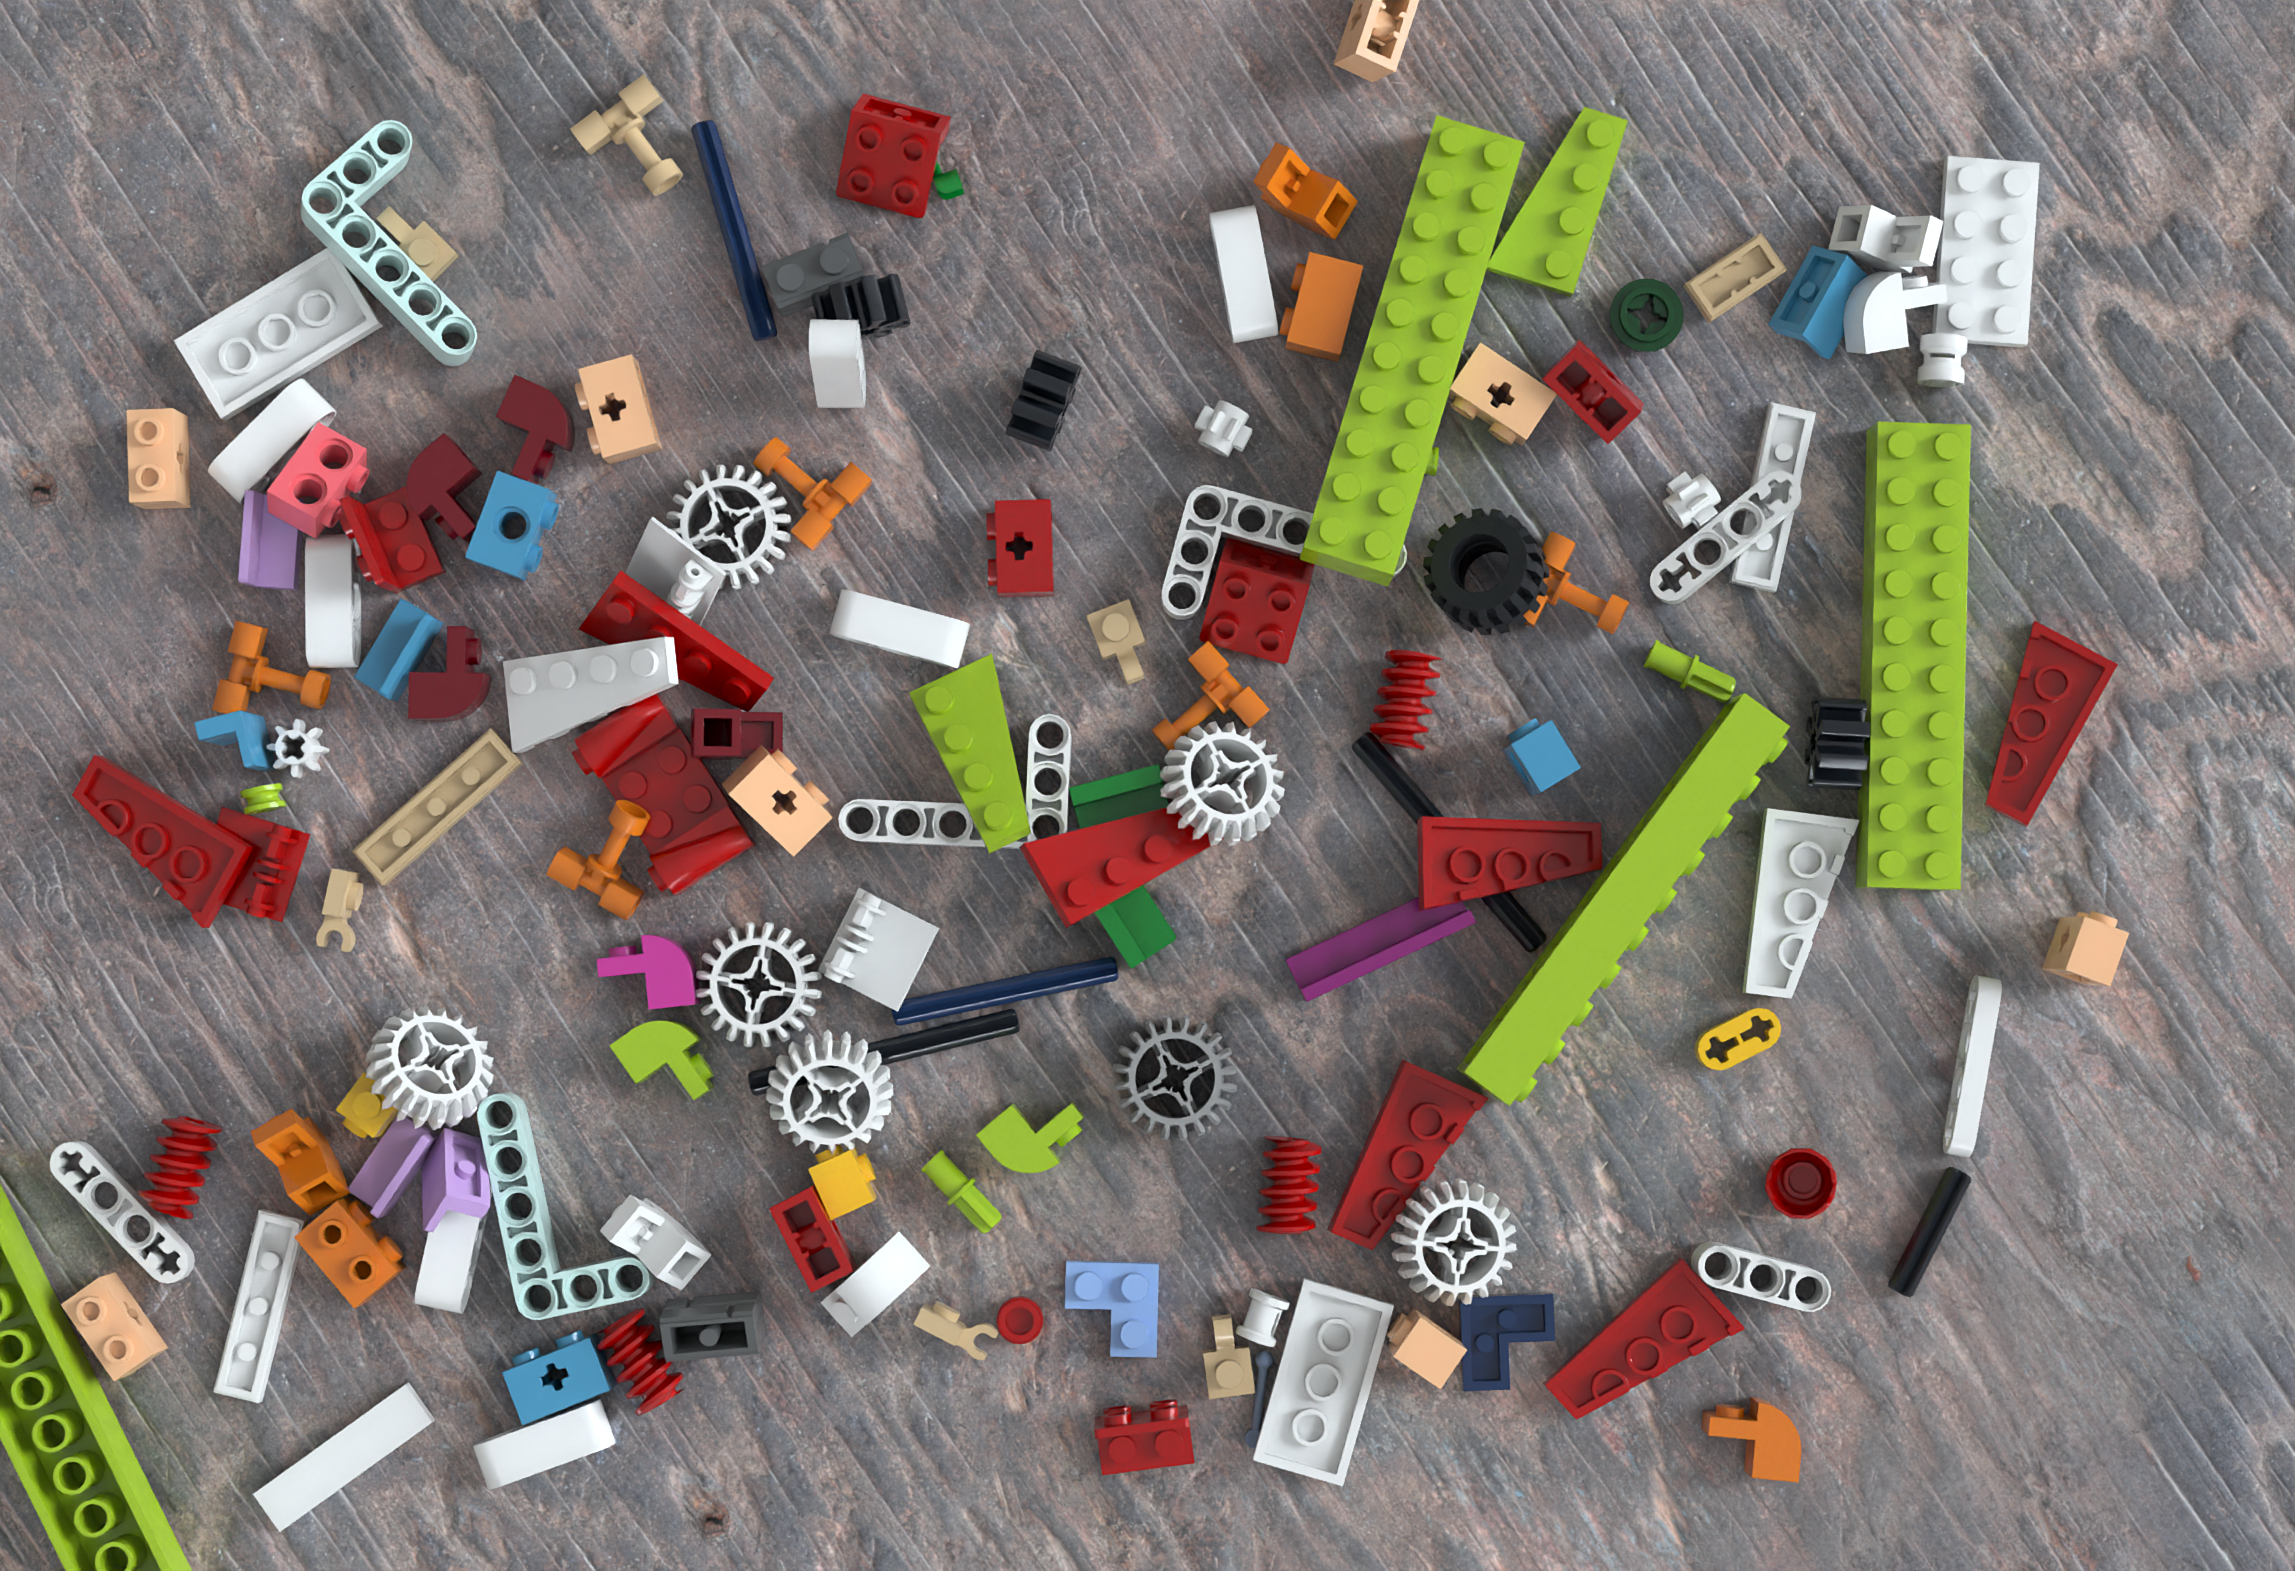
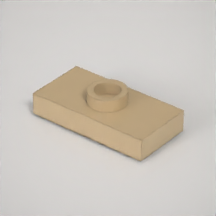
M1759 233L1686 282L1683 287L1709 324L1784 274L1787 269L1763 234Z

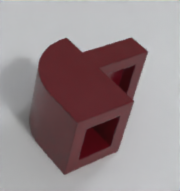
M514 374L496 417L504 424L528 434L511 474L514 477L537 485L540 478L546 479L554 465L556 455L551 453L554 445L572 452L575 441L574 423L566 406L549 390Z
M443 433L416 457L409 469L406 482L409 503L416 515L425 521H428L439 512L441 515L435 521L453 541L460 536L463 540L470 543L477 523L455 497L483 473L457 443Z
M447 626L446 672H409L408 719L424 722L456 721L474 713L483 704L491 688L492 676L485 673H474V665H480L482 656L481 640L475 637V630L466 626Z
M699 708L691 710V758L714 760L747 759L760 745L771 755L777 749L783 753V712H741V709Z

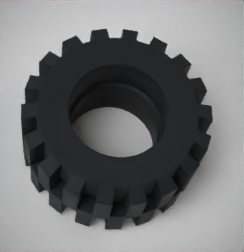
M1482 508L1472 509V517L1466 518L1463 513L1454 516L1456 524L1449 528L1444 523L1438 529L1442 537L1439 541L1431 538L1427 547L1433 554L1432 557H1424L1423 567L1429 573L1424 576L1426 587L1432 592L1430 596L1454 623L1457 622L1464 630L1471 633L1475 628L1481 635H1491L1492 628H1496L1500 634L1510 632L1509 624L1514 621L1520 627L1527 622L1523 615L1528 610L1536 613L1541 605L1536 600L1537 596H1546L1548 586L1543 581V578H1549V567L1543 561L1546 559L1542 548L1518 519L1512 515L1506 517L1501 510L1491 509L1488 516ZM1490 552L1508 554L1509 564L1507 572L1497 586L1484 592H1469L1465 590V575L1473 561Z

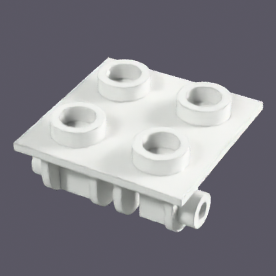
M654 517L650 519L625 574L700 626L727 574L710 558L702 555L680 538L676 532L664 526Z
M858 888L818 971L827 978L843 983L898 1012L939 928Z

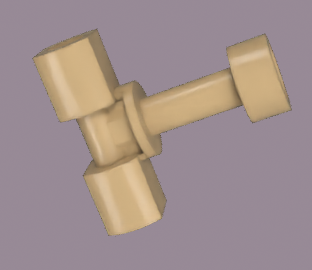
M643 74L618 93L622 100L602 115L594 110L570 128V130L590 155L611 140L617 145L626 142L647 171L642 181L650 192L657 196L677 184L683 177V173L672 158L662 161L641 133L646 124L642 117L664 101Z

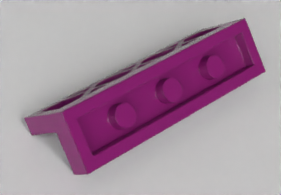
M1419 897L1299 952L1285 959L1304 1001L1308 1002L1476 923V920L1471 910H1467L1463 902L1419 912Z

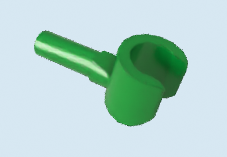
M936 161L933 180L939 197L943 200H949L963 195L964 190L957 169L942 173L940 165Z

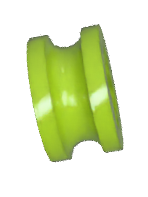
M269 784L240 791L241 798L247 800V807L243 809L244 814H258L285 808V800L279 798V792L283 790L282 784Z

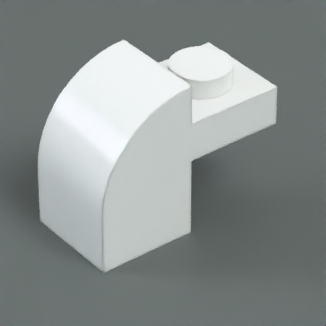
M1873 205L1841 206L1838 209L1828 250L1846 254L1855 263L1891 272L1911 273L1913 267L1933 265L1943 221L1931 215L1896 217Z
M1883 271L1873 273L1862 279L1849 295L1843 313L1846 352L1870 354L1909 347L1905 309L1947 302L1945 283H1929L1927 275L1901 278V272Z
M629 1195L623 1204L614 1210L611 1218L600 1230L611 1243L636 1255L656 1278L679 1290H682L711 1256L710 1252L686 1228L647 1198L641 1201Z
M898 1232L831 1292L821 1304L844 1330L853 1337L902 1294L930 1265L906 1238Z

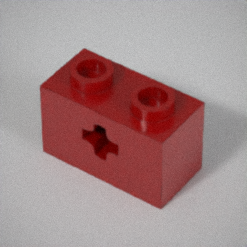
M1580 339L1546 371L1542 378L1607 444L1618 436L1642 412L1644 403Z
M1051 499L995 501V513H986L987 541L996 540V559H988V586H997L999 598L1054 596ZM1016 538H1024L1026 546H1033L1032 550L1025 552L1024 560H1016L1014 552L1007 551L1008 547L1015 546Z
M815 1184L769 1208L811 1293L850 1274L858 1267L835 1219L830 1220Z

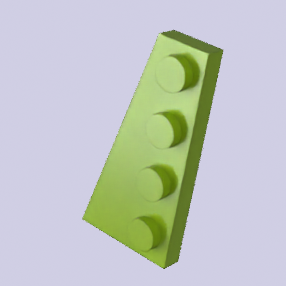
M1583 108L1489 260L1486 271L1572 297L1628 120L1591 108Z
M992 653L909 692L911 701L988 853L990 854L1031 834Z

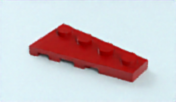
M621 570L579 627V630L609 645L659 637H674L678 678L746 712L752 709L774 679L773 676Z
M94 755L72 796L112 837H117L132 852L130 855L142 867H147L163 884L162 888L174 900H179L193 914L191 917L202 928H210L254 847L104 756Z
M1402 1059L1327 1230L1373 1250L1395 1222L1396 1216L1401 1214L1407 1206L1406 1200L1411 1197L1422 1181L1425 1182L1436 1168L1434 1165L1450 1144L1454 1145L1465 1130L1463 1127L1476 1111H1480L1489 1098Z
M1679 1257L1547 1378L1543 1384L1568 1412L1578 1420L1626 1394L1631 1388L1650 1378L1653 1379L1668 1371V1368L1691 1356L1694 1357L1711 1348L1710 1346L1728 1336H1733L1746 1328L1686 1262Z

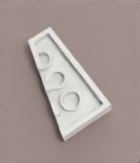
M659 637L503 661L512 753L526 752L535 748L536 744L569 733L570 729L586 722H594L607 716V713L622 706H630L679 684L674 637Z
M1769 808L1764 809L1742 993L1792 999L1813 944L1812 939L1820 919L1823 918L1829 902L1827 901L1836 876L1840 873L1845 860L1844 855L1851 837L1855 834L1859 820Z

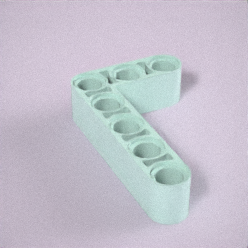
M382 121L305 187L301 199V219L306 227L438 361L452 367L460 366L467 362L473 353L477 339L475 326L360 208V206L401 172L409 160L413 141L408 128L398 121ZM383 140H393L400 145L402 151L393 155L386 154L380 150L378 143ZM350 169H359L366 173L368 181L363 184H354L346 179L344 173ZM317 198H324L332 202L335 209L330 213L321 214L314 211L310 203ZM349 232H358L365 236L368 243L360 248L350 247L343 240V236ZM384 265L393 266L399 271L401 277L392 282L384 281L377 275L376 270ZM414 299H424L432 305L434 311L429 315H418L411 310L409 303ZM449 332L459 333L465 339L466 346L461 349L449 348L443 342L442 336Z
M502 1092L486 1097L478 1108L477 1121L515 1302L519 1312L526 1318L542 1320L633 1300L646 1293L653 1286L656 1277L634 1254L565 1269L560 1268L526 1105L518 1095L511 1092ZM498 1101L507 1103L513 1112L512 1120L506 1127L498 1125L492 1117V1109ZM507 1147L517 1149L522 1156V1165L517 1172L508 1171L502 1164V1154ZM516 1193H523L531 1200L532 1210L527 1218L517 1216L511 1208V1200ZM525 1239L535 1240L540 1245L542 1255L537 1263H530L522 1257L521 1245ZM632 1264L641 1270L643 1282L638 1289L629 1288L623 1283L621 1271L625 1265ZM579 1275H588L595 1280L597 1292L594 1298L586 1299L578 1294L576 1280ZM534 1285H542L549 1290L551 1303L547 1309L538 1308L532 1303L530 1292Z

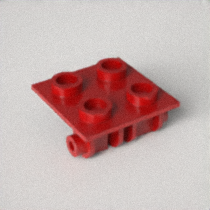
M222 807L217 825L254 847L223 904L246 911L247 914L256 917H266L283 922L311 834Z

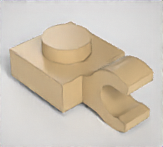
M390 206L376 218L401 243L398 247L432 282L459 257L425 221L413 230Z
M1124 600L1086 615L1102 659L1105 660L1113 656L1117 657L1127 685L1145 679L1134 648L1146 644L1130 600Z
M331 868L322 914L325 915L324 921L316 936L317 946L327 947L330 934L338 931L343 937L341 951L351 952L356 937L353 929L348 925L347 918H351L352 910L357 911L362 901L363 884L358 883L360 873Z
M938 1301L935 1302L933 1307L924 1303L913 1325L954 1346L957 1345L963 1348L971 1357L977 1360H985L988 1353L977 1348L974 1339L981 1333L996 1338L999 1331L993 1325L978 1323L967 1327L965 1326L966 1324L958 1320L960 1313L955 1309Z
M1231 1314L1212 1316L1216 1348L1203 1350L1209 1399L1255 1393L1249 1344L1235 1346Z

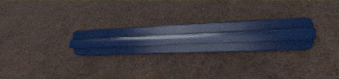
M713 120L698 122L692 126L691 131L752 337L756 342L766 341L777 336V329L717 126Z
M1105 957L904 999L898 1012L893 1009L891 1010L895 1024L901 1026L1113 982L1118 979L1119 973L1115 958Z

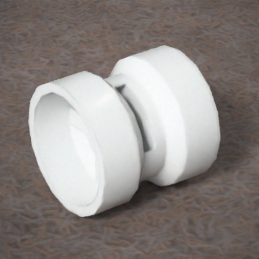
M1934 333L1922 335L1920 351L1924 355L1923 365L1918 368L1917 383L1924 386L1941 388L1963 386L1965 370L1961 367V357L1967 353L1968 339L1954 334Z

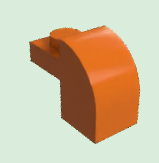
M1277 142L1268 157L1262 162L1259 172L1253 180V183L1263 192L1260 198L1266 204L1304 228L1332 240H1336L1358 202L1337 179L1311 170L1291 148Z
M291 1108L250 1132L254 1145L278 1167L287 1195L309 1216L350 1193L337 1157L322 1131L309 1116L302 1119Z
M1751 1397L1749 1415H1744V1407L1717 1404L1716 1412L1703 1411L1701 1430L1708 1436L1747 1439L1744 1471L1751 1478L1799 1483L1801 1441L1795 1425L1781 1410L1763 1399Z

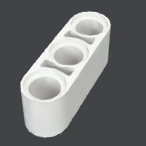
M1255 205L1209 213L1212 239L1232 343L1278 335L1276 312Z
M811 319L809 325V358L818 408H865L866 370L859 320Z
M298 379L285 388L213 460L208 468V473L240 505H244L245 490H256L262 493L277 478L315 425L320 422L328 427L334 420L337 412L304 379Z
M346 534L319 535L317 539L308 535L306 539L305 646L307 662L310 668L359 667L361 570L357 562V556L361 555L356 538L350 540Z
M841 589L829 634L866 646L958 669L970 624L940 614Z
M489 1181V1185H490V1202H491L492 1187H491V1182ZM447 1210L434 1232H428L416 1286L415 1304L460 1314L464 1312L472 1287L488 1211L482 1219Z
M1718 1242L1701 1244L1695 1249L1691 1257L1692 1270L1703 1282L1715 1288L1806 1312L1822 1309L1828 1303L1831 1296V1287L1828 1279L1822 1273L1801 1264ZM1721 1252L1726 1259L1724 1271L1715 1277L1708 1276L1704 1268L1707 1257L1713 1253ZM1765 1264L1770 1268L1771 1279L1765 1287L1760 1289L1754 1288L1750 1282V1274L1756 1266ZM1807 1276L1812 1277L1816 1283L1814 1295L1805 1301L1799 1300L1795 1293L1798 1281Z
M595 1399L474 1444L473 1448L487 1488L491 1490L598 1452L614 1445L616 1442L601 1399Z

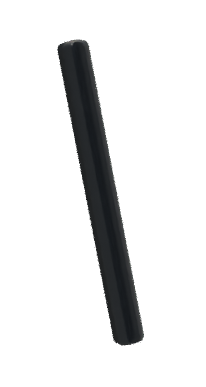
M1371 732L1364 733L1353 743L1352 750L1416 824L1417 820L1422 816L1444 817ZM1509 891L1481 898L1526 951L1533 952L1546 941L1547 935Z
M1008 1009L868 1043L867 1053L878 1050L882 1061L880 1065H886L1015 1034L1020 1031V1024L1017 1012L1014 1009ZM828 1065L827 1067L838 1068L840 1066ZM776 1066L751 1071L748 1074V1082L753 1095L767 1094V1089L771 1087L768 1083V1076L771 1070H777ZM803 1075L795 1083L794 1087L807 1084L808 1080Z

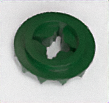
M1638 279L1628 283L1619 290L1610 306V327L1618 337L1619 343L1625 344L1635 352H1656L1666 347L1677 337L1683 324V307L1678 295L1670 286L1655 279ZM1651 298V314L1665 322H1651L1642 334L1640 333L1641 327L1639 326L1640 319L1627 311H1641L1648 302V299Z

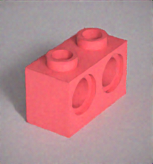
M318 422L268 488V513L317 539L326 526L332 528L338 522V514L343 512L339 499L349 496L351 491L358 493L366 483L370 470L367 468V449ZM330 462H338L344 466L339 469H329L324 465ZM306 496L318 499L313 504H304L298 500Z

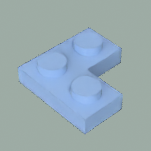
M1066 1260L1065 1309L1111 1310L1110 1357L1157 1358L1159 1262Z

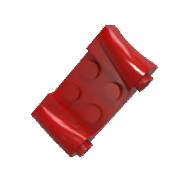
M659 693L630 706H624L574 739L578 748L572 752V755L586 775L594 772L597 777L601 778L616 801L627 800L633 802L649 813L650 819L639 837L651 854L649 858L653 865L647 868V871L661 892L669 888L674 895H681L716 869L756 846L755 841L702 759L691 758V742Z

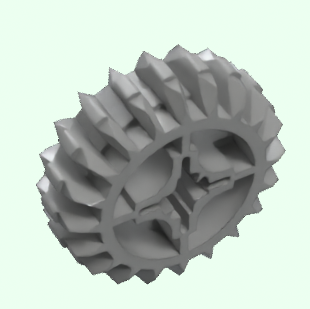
M1164 1015L1162 1022L1165 1030L1157 1032L1154 1023L1148 1020L1145 1022V1027L1150 1034L1149 1037L1143 1039L1135 1030L1129 1035L1132 1041L1138 1045L1134 1051L1127 1046H1120L1119 1053L1130 1058L1128 1065L1114 1063L1113 1071L1126 1073V1080H1118L1113 1082L1112 1085L1114 1090L1128 1089L1129 1096L1121 1098L1118 1101V1106L1125 1108L1132 1103L1136 1106L1137 1109L1128 1117L1130 1123L1137 1122L1144 1115L1148 1118L1143 1127L1145 1134L1149 1135L1155 1123L1163 1125L1160 1132L1162 1140H1168L1170 1127H1178L1179 1139L1183 1141L1187 1140L1188 1135L1186 1125L1194 1124L1195 1131L1201 1136L1205 1134L1204 1126L1200 1121L1203 1117L1207 1116L1214 1125L1220 1123L1219 1116L1212 1111L1216 1104L1225 1110L1231 1108L1232 1104L1228 1100L1221 1098L1220 1095L1222 1090L1230 1093L1237 1091L1236 1084L1224 1082V1075L1237 1073V1066L1227 1065L1222 1067L1221 1060L1232 1055V1050L1230 1047H1227L1218 1052L1215 1051L1213 1046L1222 1038L1219 1032L1212 1034L1207 1041L1201 1037L1207 1028V1023L1200 1021L1195 1032L1187 1030L1189 1016L1183 1015L1180 1020V1029H1172L1170 1015ZM1183 1039L1199 1046L1206 1055L1189 1062H1180L1173 1057L1165 1040ZM1152 1047L1160 1063V1072L1153 1080L1137 1088V1065L1143 1054ZM1164 1055L1167 1056L1171 1065H1178L1177 1070L1181 1066L1186 1070L1194 1066L1198 1067L1182 1079L1183 1090L1187 1097L1186 1100L1182 1098L1179 1090H1172V1085L1169 1089L1164 1085L1156 1089L1152 1088L1162 1083V1079L1167 1077V1065L1163 1059ZM1213 1067L1214 1083L1212 1091L1204 1104L1197 1108L1190 1093V1084L1196 1076ZM1163 1093L1171 1094L1178 1100L1185 1115L1168 1116L1158 1113L1150 1108L1144 1100Z

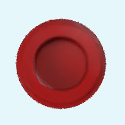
M1015 1296L1008 1299L1002 1304L997 1314L996 1323L998 1331L1004 1339L1011 1343L1026 1344L1031 1342L1039 1335L1043 1326V1313L1040 1306L1033 1299L1026 1296Z

